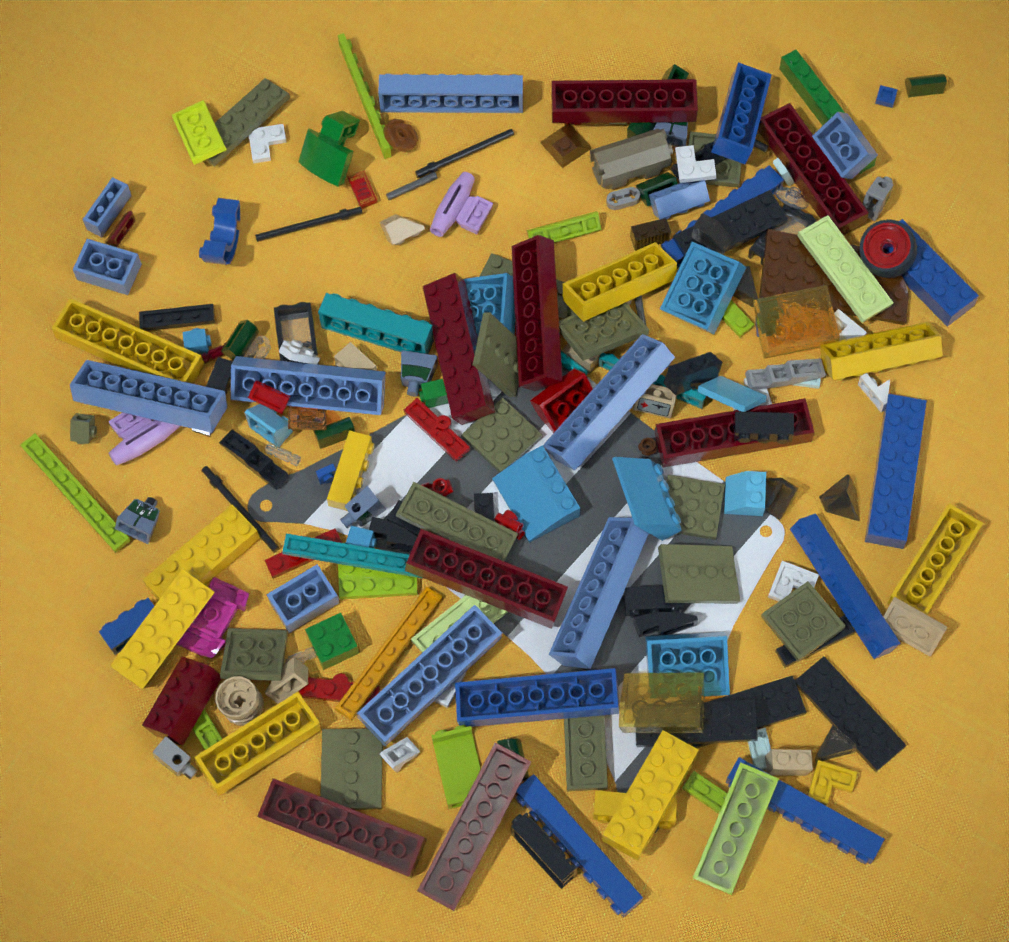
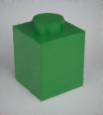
M443 379L421 384L422 391H419L420 400L425 402L428 408L448 404Z

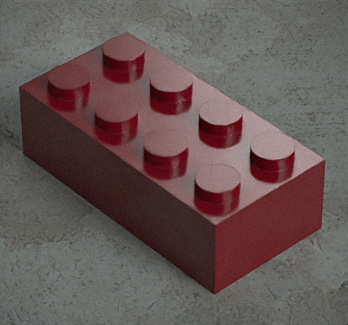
M182 656L142 726L156 737L162 739L167 737L173 743L183 746L220 682L221 675L210 665Z

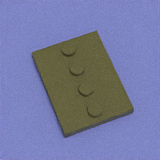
M626 302L584 322L576 314L559 320L560 334L582 361L634 341L642 334L649 335V328Z
M490 312L483 313L473 366L508 397H516L519 382L517 337Z
M661 544L658 546L666 603L738 604L740 602L732 546Z
M322 729L320 797L353 810L382 809V757L380 753L383 751V744L369 729Z

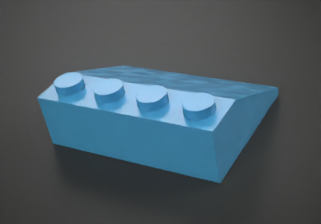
M692 242L660 310L714 335L747 267L739 261Z
M503 273L464 279L477 335L479 336L483 313L490 312L515 335L513 276Z
M543 445L526 453L492 478L510 511L518 517L517 521L523 524L522 530L525 531L524 534L529 543L580 517L578 503Z
M612 458L634 524L662 541L682 531L680 526L681 519L675 512V502L669 495V485L662 476L664 472L661 465L650 459Z
M725 632L645 636L650 700L730 695L728 645Z

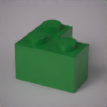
M343 110L326 115L322 120V128L319 133L341 142L340 145L344 146L347 138L355 136L360 120Z

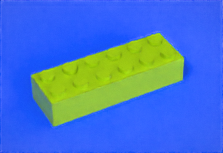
M740 762L693 879L732 895L779 778Z

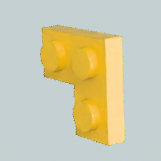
M818 760L808 796L827 806L832 787L852 793L857 772Z

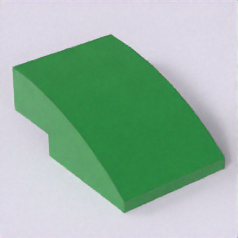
M309 128L298 162L314 175L339 187L345 182L354 151L341 146V142Z

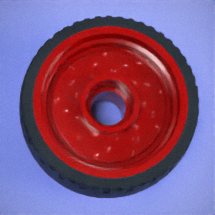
M891 219L880 220L870 225L863 233L860 240V256L864 265L873 274L884 278H894L906 273L915 262L917 243L911 230L903 223ZM887 247L894 248V250L891 253H884Z

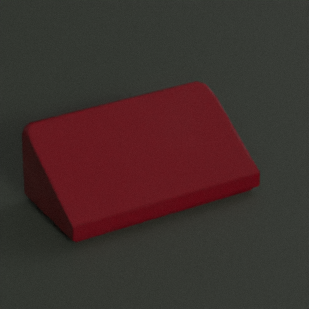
M132 211L124 214L105 241L106 244L118 247L135 223Z

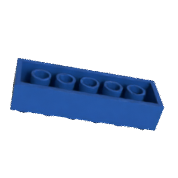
M738 62L730 80L712 153L746 164L753 150L772 74Z
M902 219L899 222L911 230L917 243L915 262L902 277L906 285L948 327L975 306L979 295ZM887 247L884 253L889 254L894 248Z

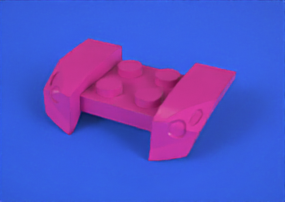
M216 577L212 579L208 586L215 591L177 642V645L193 653L213 658L218 651L225 647V640L221 638L237 609L245 611L249 596L248 592Z

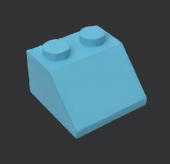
M262 404L251 407L244 412L249 428L277 448L293 432L286 417H280L276 414V411Z
M744 471L727 476L725 479L724 514L763 516L765 510L766 472Z

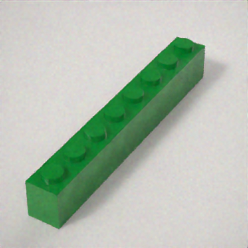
M797 49L781 57L780 71L822 126L837 112L845 113ZM877 157L862 169L859 174L875 166Z

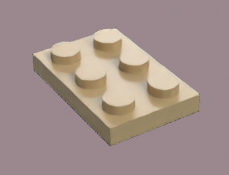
M896 597L893 598L883 616L898 639L930 657L947 629V626Z

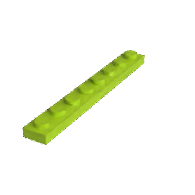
M344 33L338 35L340 49L384 159L390 158L393 147L385 139L383 133L385 125L380 124V113L374 109V106H376L373 96L368 94L370 89L367 81L364 82L362 79L364 74L362 68L357 66L358 59L356 53L352 54L351 50L353 47L350 39H346Z
M36 433L20 444L22 449L115 553L131 541L125 533L115 529L116 523Z

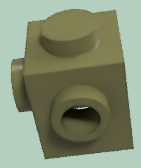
M76 413L70 420V441L77 442L78 444H87L96 437L97 426H95V416Z

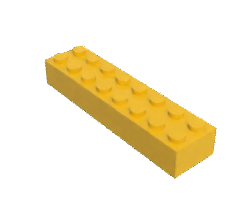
M71 298L51 328L56 339L125 369L193 384L204 366L200 354Z

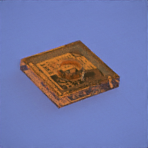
M288 406V429L326 430V410Z

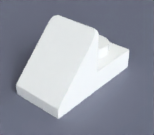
M838 309L833 314L831 322L836 329L842 330L837 336L836 341L867 334L864 329Z
M865 373L860 376L858 386L882 413L887 404L890 379L877 386L876 380Z
M406 737L383 750L380 755L398 773L402 766L417 757L420 751Z

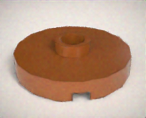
M401 119L390 120L384 127L383 132L387 142L399 151H411L418 141L414 128L410 124L403 123L404 121Z

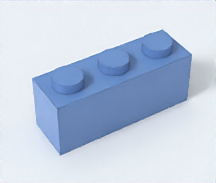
M113 177L83 218L88 231L100 237L104 236L132 196L127 184Z
M705 180L679 183L649 194L653 213L659 219H668L673 214L685 213L692 207H701L710 201Z

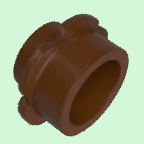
M647 437L641 440L638 449L643 455L649 456L657 451V443L652 438Z

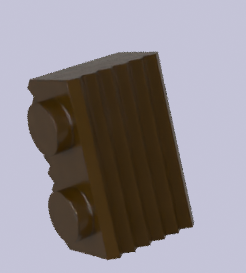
M667 218L631 226L630 238L635 251L655 242L658 245H662L665 241H670L671 230Z

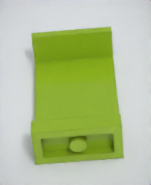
M466 725L457 726L455 730L451 731L439 730L435 732V735H431L448 809L462 806L481 770L471 726L466 727Z

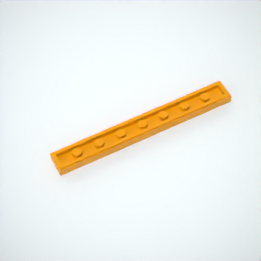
M425 587L335 707V711L351 721L354 719L409 645L411 638L418 633L436 609L443 596L429 587Z

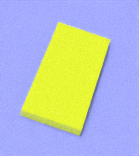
M204 100L172 114L194 165L227 150Z

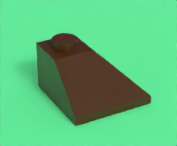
M570 123L541 141L543 147L562 168L591 150L588 143Z

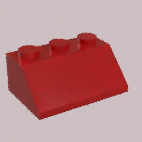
M574 368L562 377V382L547 387L532 398L530 402L537 415L554 433L593 388L585 373Z

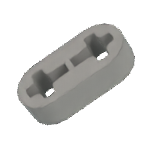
M635 187L613 191L607 195V207L611 210H619L634 206L639 203L640 191ZM629 194H632L635 198L632 199L629 197Z

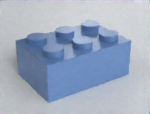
M837 112L812 136L842 178L853 179L878 156L847 113Z
M86 239L74 265L73 272L79 281L128 295L142 263L137 253Z
M318 564L266 594L269 603L288 633L339 604L338 595Z

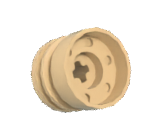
M244 677L228 678L219 685L216 691L215 702L218 709L231 723L237 726L246 725L260 716L264 710V700L261 693L249 679Z

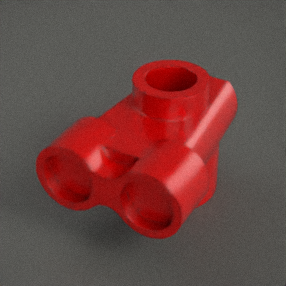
M438 478L432 484L430 482L422 484V486L444 497L454 492L450 479Z
M506 510L503 514L498 513L495 516L494 520L496 523L518 533L516 539H522L525 533L522 530L523 524L517 521L518 517L512 511Z

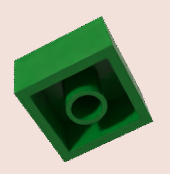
M338 613L305 629L323 670L359 654L358 646L342 613Z

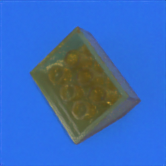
M827 285L753 300L759 341L764 359L820 348L822 344L839 341L840 339Z
M624 673L619 707V728L623 733H661L662 730L667 733H703L704 673Z

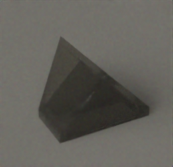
M847 474L819 496V499L826 512L860 521L856 488L850 475Z
M766 478L764 511L780 520L796 498L798 487L783 478Z
M832 725L815 757V762L855 753L857 746L843 732Z

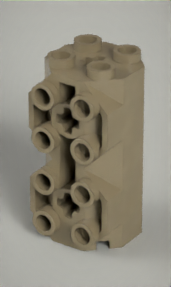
M655 129L590 150V162H594L592 170L598 184L605 189H616L625 186L630 178L636 176L647 179L659 175L663 168L670 166L672 163L671 154H673L671 144H668L666 141L665 130Z

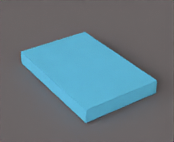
M723 376L698 386L699 393L741 412H746L766 402L767 398L766 395Z

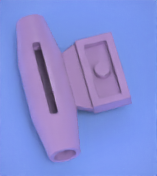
M462 172L449 187L436 210L430 227L431 233L435 236L442 237L455 221H457L461 228L474 234H478L493 207V203L479 196H469L475 180L472 174Z
M121 413L108 422L118 437L123 438V440L108 454L116 466L139 457L163 442L180 426Z

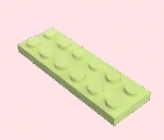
M828 215L798 232L797 236L862 323L892 306L893 301Z
M465 595L411 638V641L423 653L474 605L493 624L507 614L508 611Z

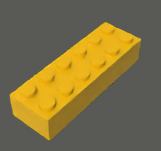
M656 242L563 283V301L584 322L672 282L676 276L677 262Z
M929 322L820 345L823 367L832 380H843L845 377L861 376L868 372H880L882 369L898 368L900 365L916 364L919 361L935 360L937 357L943 356L941 335Z
M949 503L891 594L887 604L890 605L893 598L896 597L927 615L983 523Z
M230 505L146 576L143 582L158 601L182 569H185L206 585L260 539L258 531L233 505Z
M182 569L110 666L143 690L215 591L185 569Z
M296 692L195 756V761L217 796H220L321 731L320 723L299 692Z
M662 730L604 831L602 841L639 861L696 760L699 750Z

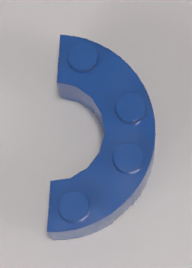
M218 198L216 205H213L212 208L214 229L210 233V240H205L203 247H200L199 258H202L205 263L227 265L231 263L237 248L239 230L236 229L237 221H240V201Z

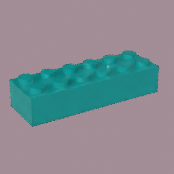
M335 293L325 294L318 311L322 329L394 351L402 352L403 350L429 354L434 342L432 325L425 320L418 321L408 315L401 316L388 309H378L372 304L365 305L355 299L342 298Z

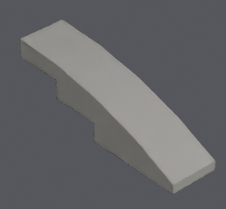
M821 359L790 360L780 365H767L765 369L747 370L745 376L749 388L757 390L807 382L825 377L826 373Z

